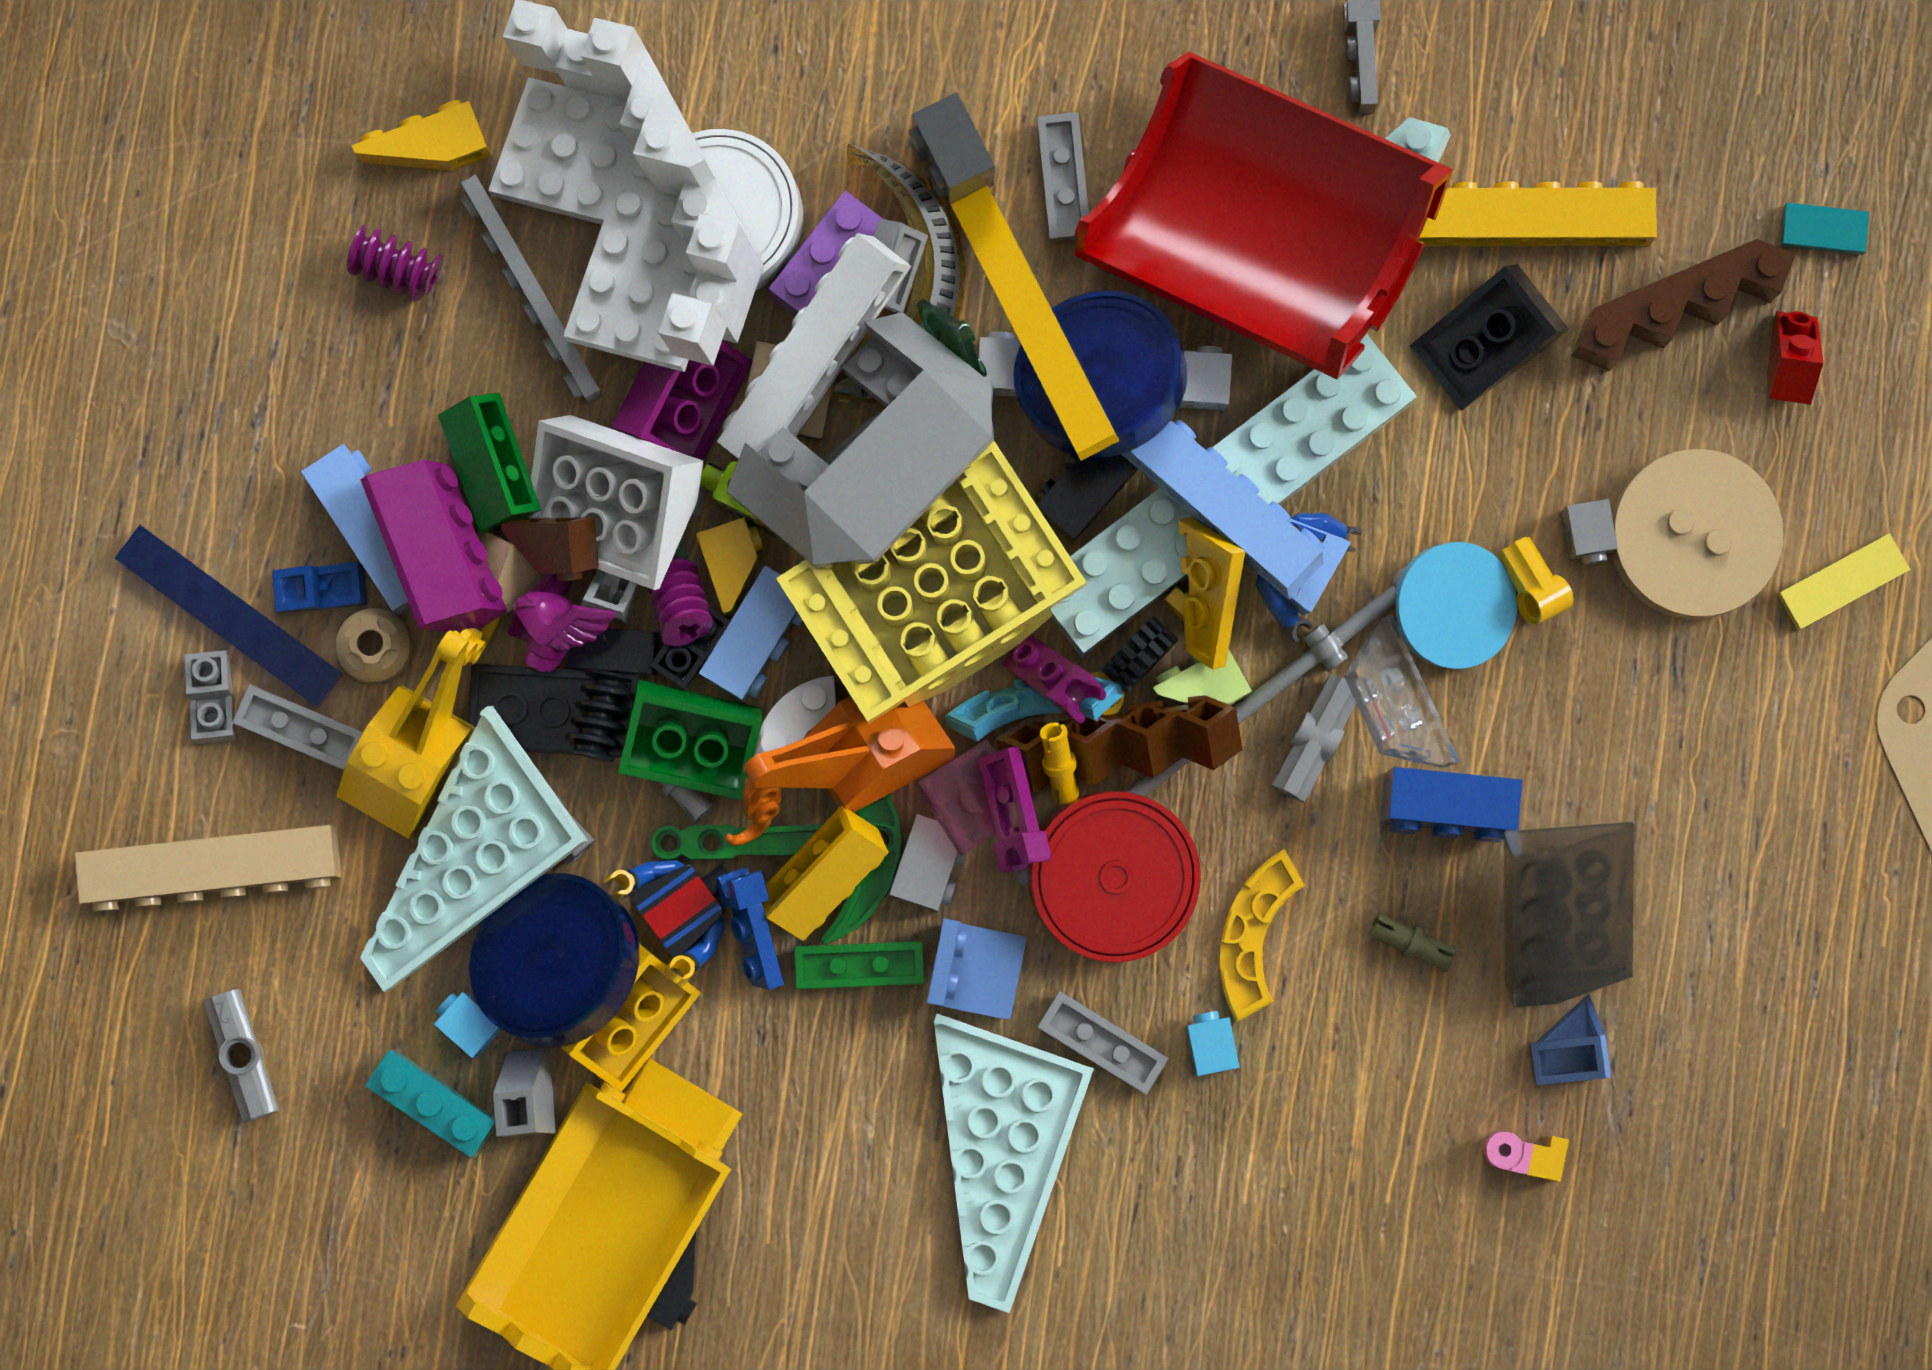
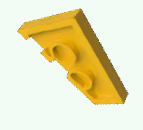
M1193 517L1178 519L1179 535H1186L1187 556L1181 557V573L1187 574L1189 580V597L1183 601L1186 652L1212 670L1226 667L1246 551Z

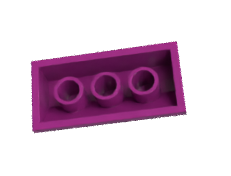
M423 459L369 474L360 479L419 629L446 633L449 630H456L461 633L462 630L471 628L480 630L507 612L502 599V588L492 574L487 561V551L479 541L472 524V513L463 502L457 487V476L448 464Z

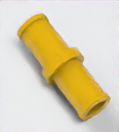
M1053 722L1046 724L1040 730V738L1045 753L1042 765L1044 772L1050 778L1053 800L1057 802L1060 796V804H1068L1075 801L1079 796L1074 773L1077 761L1074 753L1070 751L1066 726L1062 724L1059 730V723Z

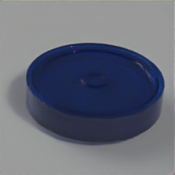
M1120 291L1084 293L1067 299L1051 308L1119 439L1118 442L1087 458H1104L1123 454L1140 447L1154 438L1166 427L1177 412L1187 385L1188 372L1185 354L1169 319L1149 301ZM1021 344L1016 355L1013 377L1018 401L1028 421L1036 433L1052 447L1078 456Z
M551 873L539 877L486 917L477 930L470 954L469 975L472 992L481 1011L494 1025L524 1043L538 1047L568 1046L597 1033L615 1017L626 1002L638 971V935L632 918L624 906L597 884L581 876Z

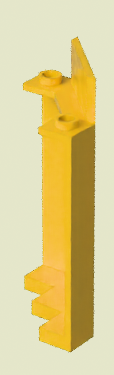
M651 1058L646 1061L635 1075L625 1094L603 1082L599 1089L586 1081L458 1300L456 1307L468 1319L498 1333L515 1349L550 1366L553 1370H616L731 1171V1168L719 1159L722 1155V1149L743 1113Z

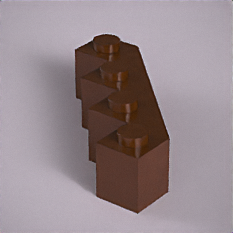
M1755 239L1595 307L1584 321L1571 356L1611 371L1619 362L1629 335L1664 348L1673 339L1683 312L1718 325L1728 315L1737 290L1771 303L1782 292L1796 254Z
M1206 695L1188 697L1187 705L1164 708L1162 701L1128 705V712L1110 715H1104L1103 713L1096 720L1085 717L1084 722L1081 724L1075 723L1070 718L1069 720L1056 721L1059 723V730L1062 724L1067 728L1070 751L1074 753L1077 761V767L1074 771L1075 778L1093 786L1103 781L1108 775L1123 765L1154 778L1181 758L1215 770L1242 751L1236 707ZM1043 716L1026 718L996 738L999 751L1011 747H1020L1029 789L1032 793L1043 789L1050 783V778L1044 772L1042 765L1045 753L1040 738V730L1046 724L1053 722L1045 723Z

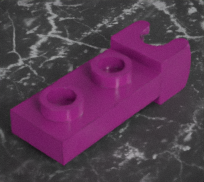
M1032 634L1021 642L1001 663L1011 675L1049 701L1077 724H1081L1085 720V716L1079 711V706L1083 700L1093 697L1098 701H1102L1107 696L1104 688L1090 673L1077 664L1071 663Z
M1020 747L1006 748L978 759L998 842L993 843L999 870L1003 873L1016 872L1028 869L1029 864L1049 862L1051 853L1046 832L1039 831Z

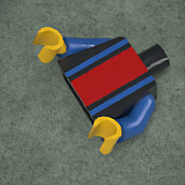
M678 860L649 861L626 871L616 870L603 881L607 883L610 880H614L620 885L621 891L612 895L611 898L619 900L628 894L673 957L665 968L664 973L667 974L673 968L679 969L683 973V977L677 983V986H684L694 971L698 970L716 953L724 933L725 923L723 917L727 913L716 899L720 896L716 878L729 872L723 864H720L701 878L691 864L684 865Z

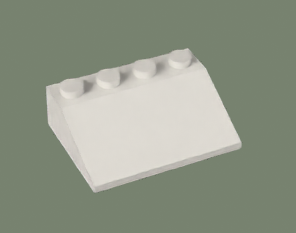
M572 415L540 420L538 423L531 482L541 511L528 518L594 517L599 568L596 569L656 590L662 584L696 506L703 460Z

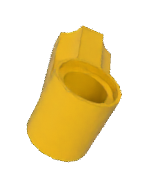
M1524 537L1515 541L1496 555L1507 569L1509 577L1518 591L1517 606L1520 614L1529 624L1537 625L1572 607L1574 598L1569 584L1561 576L1552 575L1530 537Z

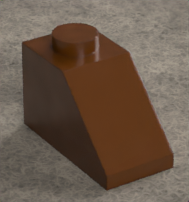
M594 517L525 518L501 524L502 533L539 574H557V581H571L582 579V571L599 568Z

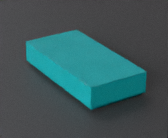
M1787 202L1783 207L1780 246L1864 255L1867 247L1870 212Z

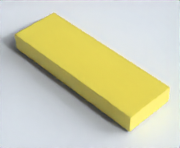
M1889 533L1777 595L1798 631L1904 574L1910 568Z

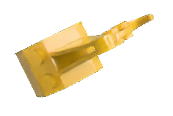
M500 617L484 626L480 631L471 628L462 630L461 633L456 630H449L445 634L416 690L412 691L404 685L398 686L367 725L346 763L336 797L408 839L415 837L457 763L465 743L469 742L476 728L452 714L462 666H465L468 662L476 663L491 640ZM445 662L447 664L442 673L433 702L426 699V696Z

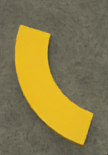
M1285 849L1269 858L1244 883L1228 911L1223 926L1219 951L1220 978L1228 1008L1235 1022L1274 1002L1268 991L1263 972L1262 958L1265 935L1279 908L1296 891L1305 886Z

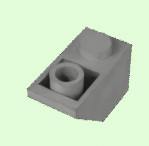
M550 1048L507 1052L493 1092L496 1137L520 1138L556 1133Z

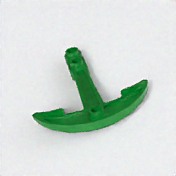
M890 794L858 810L861 818L878 828L879 832H884L889 836V843L886 846L889 853L883 858L881 864L876 869L868 873L856 886V890L846 899L840 914L820 938L825 945L839 940L859 928L872 916L890 891L900 861L902 842L900 820ZM823 824L768 827L758 838L738 846L727 844L725 836L729 833L732 835L739 834L747 828H736L733 825H689L683 831H680L673 826H663L653 834L651 846L654 853L663 860H675L682 855H685L690 860H732L739 855L793 856ZM710 835H715L720 840L719 847L714 851H708L704 846L706 837ZM667 836H674L677 839V847L671 852H667L662 848V841Z

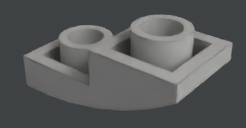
M227 650L185 654L186 695L190 700L192 742L194 745L236 741V725L232 723L235 717L234 696Z

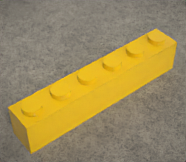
M1635 181L1620 183L1618 188H1602V183L1581 182L1577 184V188H1560V183L1540 182L1535 184V188H1519V184L1516 182L1495 183L1494 188H1477V183L1457 182L1452 184V188H1447L1436 220L1427 218L1418 241L1425 243V246H1650L1657 238L1656 188H1644V183Z

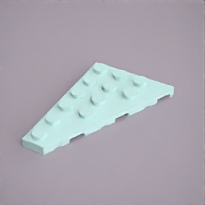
M487 706L480 712L481 718L469 742L465 743L460 753V760L456 768L452 769L437 800L439 803L427 827L423 828L418 838V846L415 852L409 856L395 885L397 888L386 911L381 913L377 921L373 937L368 940L360 956L384 992L393 989L588 841L493 706Z
M936 1014L934 1027L968 1297L970 1300L1010 1313L1094 1068Z

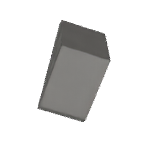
M597 570L582 600L581 606L615 610L616 615L612 622L627 626L640 585Z

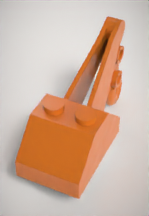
M849 696L840 701L802 740L778 749L759 753L745 763L743 770L748 777L744 781L746 787L743 790V811L753 823L739 834H726L725 840L729 845L738 846L749 843L762 835L768 829L771 819L780 811L778 805L781 802V788H826L838 807L843 805L845 809L855 813L954 760L955 747L924 701L910 707L904 701L868 724L852 697Z

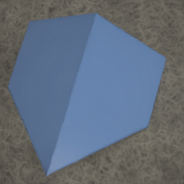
M1587 994L1536 1043H1531L1536 1086L1611 1078L1605 1033L1590 994Z

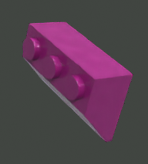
M722 341L714 366L689 360L685 372L643 362L611 428L679 453L704 460L753 361Z

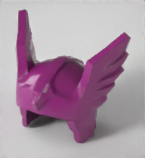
M545 574L530 591L516 600L512 605L514 612L512 622L508 628V635L527 642L524 662L529 667L535 668L540 672L555 670L571 647H580L584 643L596 641L597 635L607 630L608 623L616 615L615 610L595 609L572 604L563 596L568 592L574 580L557 581V574Z

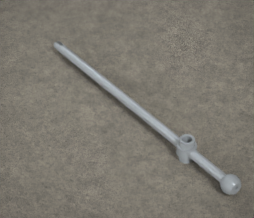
M1405 567L1395 573L1390 588L1335 630L1329 632L1326 626L1321 623L1306 634L1303 639L1310 648L1234 706L1237 711L1238 724L1320 662L1329 672L1347 659L1348 655L1341 648L1344 643L1396 604L1397 594L1394 593ZM1181 758L1154 778L1144 775L1125 791L1145 797L1187 765L1190 760ZM1027 869L1020 871L1017 875L1018 883L1024 886L1028 885Z

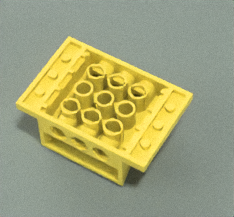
M995 441L985 449L876 563L858 564L857 561L833 563V567L815 568L808 561L804 560L776 578L868 724L904 701L910 707L957 685L1018 646L1052 616V607L1087 586L1086 580Z

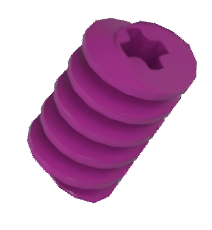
M366 223L361 226L353 239L348 253L347 270L351 275H358L362 271L363 279L368 282H372L378 277V285L385 289L393 284L394 292L399 295L404 294L409 289V298L415 302L431 291L439 275L443 255L438 254L429 263L427 262L428 250L423 247L416 257L412 256V242H406L401 250L396 249L397 236L392 235L384 244L381 243V229L377 228L370 237L365 236Z
M673 556L660 588L656 590L648 588V591L651 595V602L658 620L662 641L666 646L681 647L707 634L713 626V619L709 614V605L706 602L705 591L702 589V581L698 576V567L690 560Z

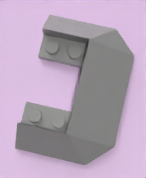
M903 312L865 321L864 324L871 338L842 367L845 374L886 408L830 465L783 427L758 453L748 444H744L727 487L728 495L815 568L833 567V563L857 561L858 564L876 563L994 441L992 383Z

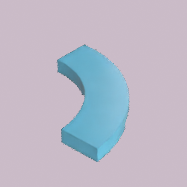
M1094 677L1104 688L1107 696L1102 701H1098L1093 697L1083 700L1079 706V711L1085 717L1096 720L1123 696L1120 684ZM1017 679L1013 680L1015 686L990 694L989 690H985L950 711L944 718L947 728L978 742L991 731L1012 721L1033 715L1062 712Z

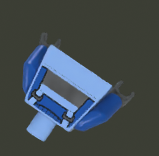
M1325 512L1297 513L1288 521L1300 532L1305 528L1320 540L1323 545L1320 549L1323 551L1324 564L1289 600L1252 569V573L1257 577L1256 587L1269 612L1280 623L1281 633L1297 643L1301 641L1296 636L1298 626L1302 625L1309 630L1312 628L1311 621L1300 616L1298 612L1302 615L1312 612L1345 552H1355L1356 548L1350 546V534L1361 535L1362 533L1360 528L1346 526Z

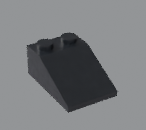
M1515 264L1504 266L1410 346L1462 411L1540 354L1568 331L1569 328L1520 266Z

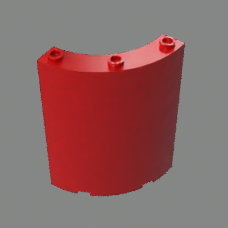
M1188 51L1174 62H1169L1164 68L1160 83L1163 86L1156 107L1137 149H1133L1129 153L1125 161L1123 173L1099 205L1091 213L1084 215L1078 222L1075 230V238L1078 240L1074 256L1334 379H1338L1364 351L1365 344L1360 343L1365 334L1370 328L1375 331L1379 330L1403 291L1425 246V243L1418 241L1427 218L1436 220L1453 169Z

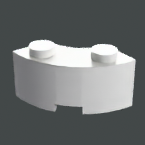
M827 676L813 679L799 685L784 695L768 713L760 728L754 756L802 740L837 705L835 677Z

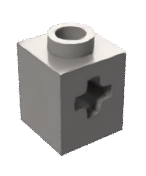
M1609 499L1568 505L1561 511L1569 561L1582 559V565H1593L1608 561L1607 555L1618 549Z

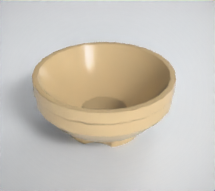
M382 608L363 609L352 614L339 629L336 638L337 657L342 668L357 681L375 685L388 683L402 674L410 663L413 654L412 634L407 624L393 612ZM368 631L378 632L383 638L382 649L373 656L364 655L359 649V640Z

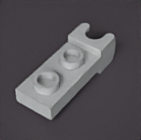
M1346 0V2H1343L1344 32L1352 33V36L1346 37V58L1348 62L1354 61L1355 77H1349L1348 80L1349 101L1356 102L1357 115L1374 114L1378 105L1374 32H1376L1381 21L1380 0Z

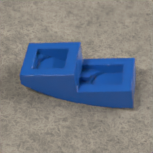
M355 561L320 567L308 565L272 570L275 612L277 613L367 605L364 567L361 562Z

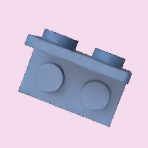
M944 918L927 1004L1006 1020L1010 1019L1026 938L1021 935L961 924L960 921Z

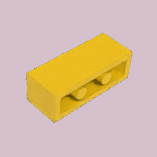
M841 805L765 885L769 897L768 901L762 902L766 918L804 941L815 929L825 922L826 917L842 900L847 899L853 893L855 887L870 871L876 869L881 864L883 858L889 853L878 828Z

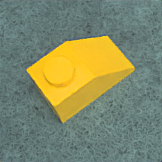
M744 517L696 533L725 617L734 615L760 563L756 552L764 549L756 525L748 528Z

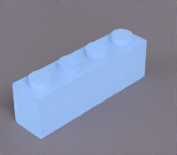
M342 444L301 472L392 611L400 616L411 608L360 481L361 478L372 471V468L359 449L352 453L345 444Z

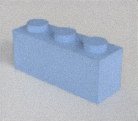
M764 566L699 672L702 679L744 704L749 696L756 699L768 679L763 673L770 661L773 660L778 663L790 644V641L785 639L792 625L795 624L800 627L803 623L800 615L776 579L780 574L767 566Z

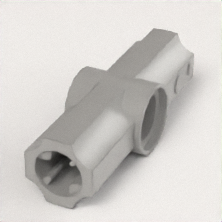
M1330 674L1318 694L1311 712L1305 714L1290 743L1292 748L1272 784L1273 788L1302 803L1305 802L1324 764L1328 765L1345 733L1343 728L1363 691L1362 689L1342 677Z
M241 989L224 992L204 1000L203 1002L219 1048V1062L227 1072L242 1122L245 1123L280 1111L264 1063V1049L257 1041ZM241 1043L248 1046L251 1051L250 1062L243 1068L235 1065L232 1059L233 1050Z

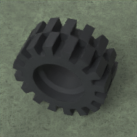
M1153 616L1112 656L1101 671L1113 682L1120 684L1121 690L1126 694L1164 657L1179 639Z

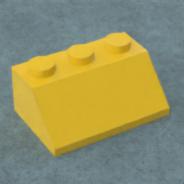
M624 932L601 961L598 974L590 988L587 990L584 987L576 995L578 1000L563 1008L544 1033L568 1055L612 1087L622 1092L701 992L689 982L682 987H678L677 983L681 980L682 976L673 969L665 974L664 970L668 965Z

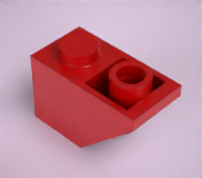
M1776 311L1767 370L1769 399L1811 405L1823 367L1818 317L1809 316L1799 311L1791 313Z

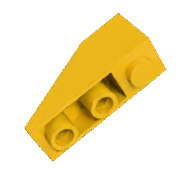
M460 100L447 102L437 109L438 113L424 118L421 115L408 117L399 122L398 128L383 133L382 130H375L366 133L359 138V143L351 145L360 163L455 171L489 158L491 153L470 101L461 103Z

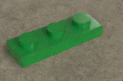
M922 941L795 946L796 989L924 984Z

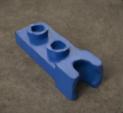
M745 867L717 877L716 882L722 905L731 908L733 913L731 929L737 941L741 943L744 955L741 965L746 979L753 986L767 990L784 985L762 902L768 901L769 897L761 871L750 873L749 869Z

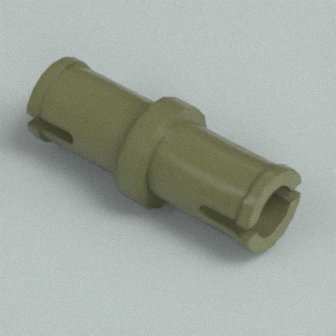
M1381 912L1375 917L1372 923L1375 927L1374 929L1371 928L1368 934L1370 938H1375L1401 950L1402 956L1408 959L1414 956L1440 968L1444 972H1447L1454 960L1451 956H1455L1457 952V947L1448 945L1425 934L1424 928L1417 925L1413 928L1385 916Z

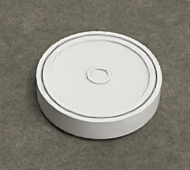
M710 129L692 133L764 265L756 290L772 281L785 268L799 244L803 228V204L797 184L780 155L768 144L752 135L728 129Z

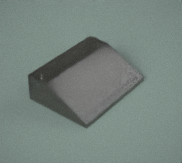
M1633 822L1504 832L1505 985L1513 1007L1558 1004L1633 977Z

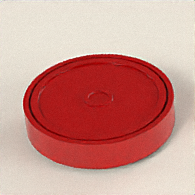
M1098 791L1080 796L1075 801L1065 804L1041 828L1040 831L1046 832L1051 859L1049 862L1029 864L1027 869L1029 895L1041 923L1056 940L1067 948L1087 958L1103 962L1134 961L1149 956L1165 947L1182 931L1189 921L1196 906L1200 890L1201 870L1199 857L1194 842L1185 826L1163 805L1142 795L1126 791Z

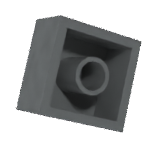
M957 92L912 114V129L908 130L911 137L909 144L919 163L926 160L930 175L927 178L937 199L945 197L949 207H951L950 204L987 185L989 188L994 186L995 165Z

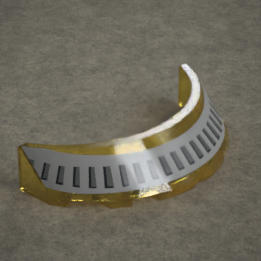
M848 144V163L870 166L886 182L898 199L909 226L929 235L914 278L912 295L905 314L946 346L956 328L964 300L962 282L966 274L962 243L955 223L942 200L937 199L931 186L912 169L890 156ZM849 377L832 384L833 401L879 402Z

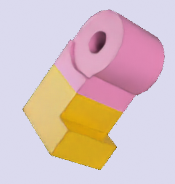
M1497 1131L1486 1138L1483 1145V1154L1486 1161L1496 1168L1561 1182L1569 1140L1548 1136L1546 1146L1523 1142L1513 1133Z

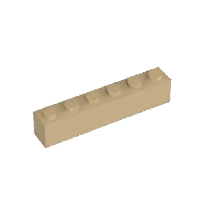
M332 825L75 853L79 904L92 905L93 912L119 910L118 902L135 901L136 908L161 905L162 897L177 896L178 903L198 902L204 900L203 893L220 891V898L246 896L245 888L262 887L263 894L281 893L288 891V884L300 882L305 883V889L331 887L330 879L342 878L337 827Z

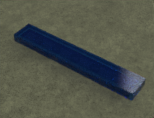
M138 526L116 555V560L316 707H320L344 675L143 526Z

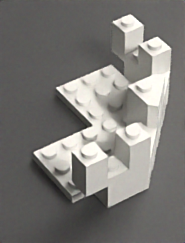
M515 0L502 38L519 64L558 73L566 86L528 77L488 191L495 198L602 225L565 329L564 338L567 342L685 372L689 360L714 366L722 340L738 343L764 265L667 85L634 27L594 18L589 34L567 29L558 12L553 7L524 0Z

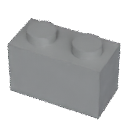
M916 814L889 894L890 897L937 913L941 904L949 906L957 882L949 880L954 864L963 866L970 845L969 841L963 840L965 830Z

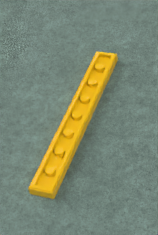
M988 185L950 204L1080 460L1082 461L1118 442L1119 439Z

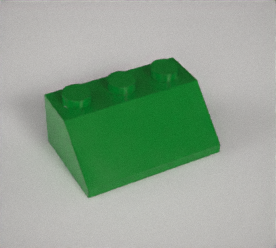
M638 680L618 773L743 801V790L746 787L744 781L748 777L743 767L749 759L754 757L762 724V708Z

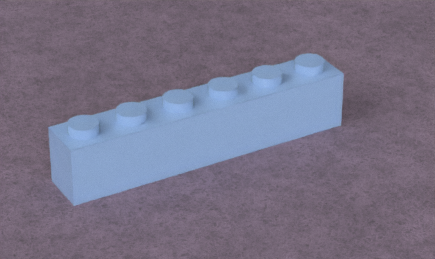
M1146 393L1145 396L1137 400H1131L1125 396L1129 401H1137V403L1131 407L1135 402H1129L1124 398L1126 402L1131 403L1128 407L1130 409L1118 416L1109 418L1119 439L1118 442L1111 446L1197 521L1246 551L1244 562L1289 600L1324 564L1323 551L1320 549L1323 545L1320 540L1309 530L1304 528L1300 532L1288 522L1291 519L1290 515L1278 503L1272 501L1268 504L1257 495L1259 489L1248 477L1243 474L1236 477L1226 468L1228 465L1227 461L1218 451L1212 447H1208L1205 450L1194 440L1196 438L1195 433L1184 422L1177 420L1174 423L1164 415L1165 408L1154 396Z

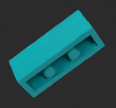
M389 1050L365 1084L367 1088L470 1158L478 1157L496 1130L495 1117L397 1050Z

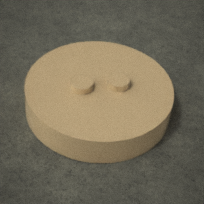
M1707 449L1682 450L1653 461L1627 484L1620 494L1612 513L1618 549L1611 553L1619 576L1627 588L1641 602L1653 610L1673 618L1684 620L1710 619L1727 614L1754 598L1768 583L1778 565L1782 552L1783 522L1779 506L1771 489L1757 472L1747 464L1718 451Z

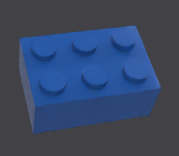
M1393 767L1384 773L1380 824L1390 825V832L1415 834V832H1420L1421 828L1433 829L1432 836L1456 839L1458 836H1463V832L1475 833V841L1500 843V840H1506V836L1518 831L1522 779Z

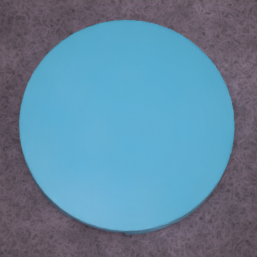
M1443 543L1420 552L1403 570L1394 593L1397 594L1396 616L1399 625L1397 629L1403 641L1420 659L1441 668L1464 669L1486 662L1498 653L1507 642L1516 620V590L1507 569L1491 552L1470 543Z

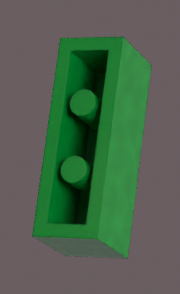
M500 393L469 396L438 414L479 533L501 529L502 523L525 519L541 511Z

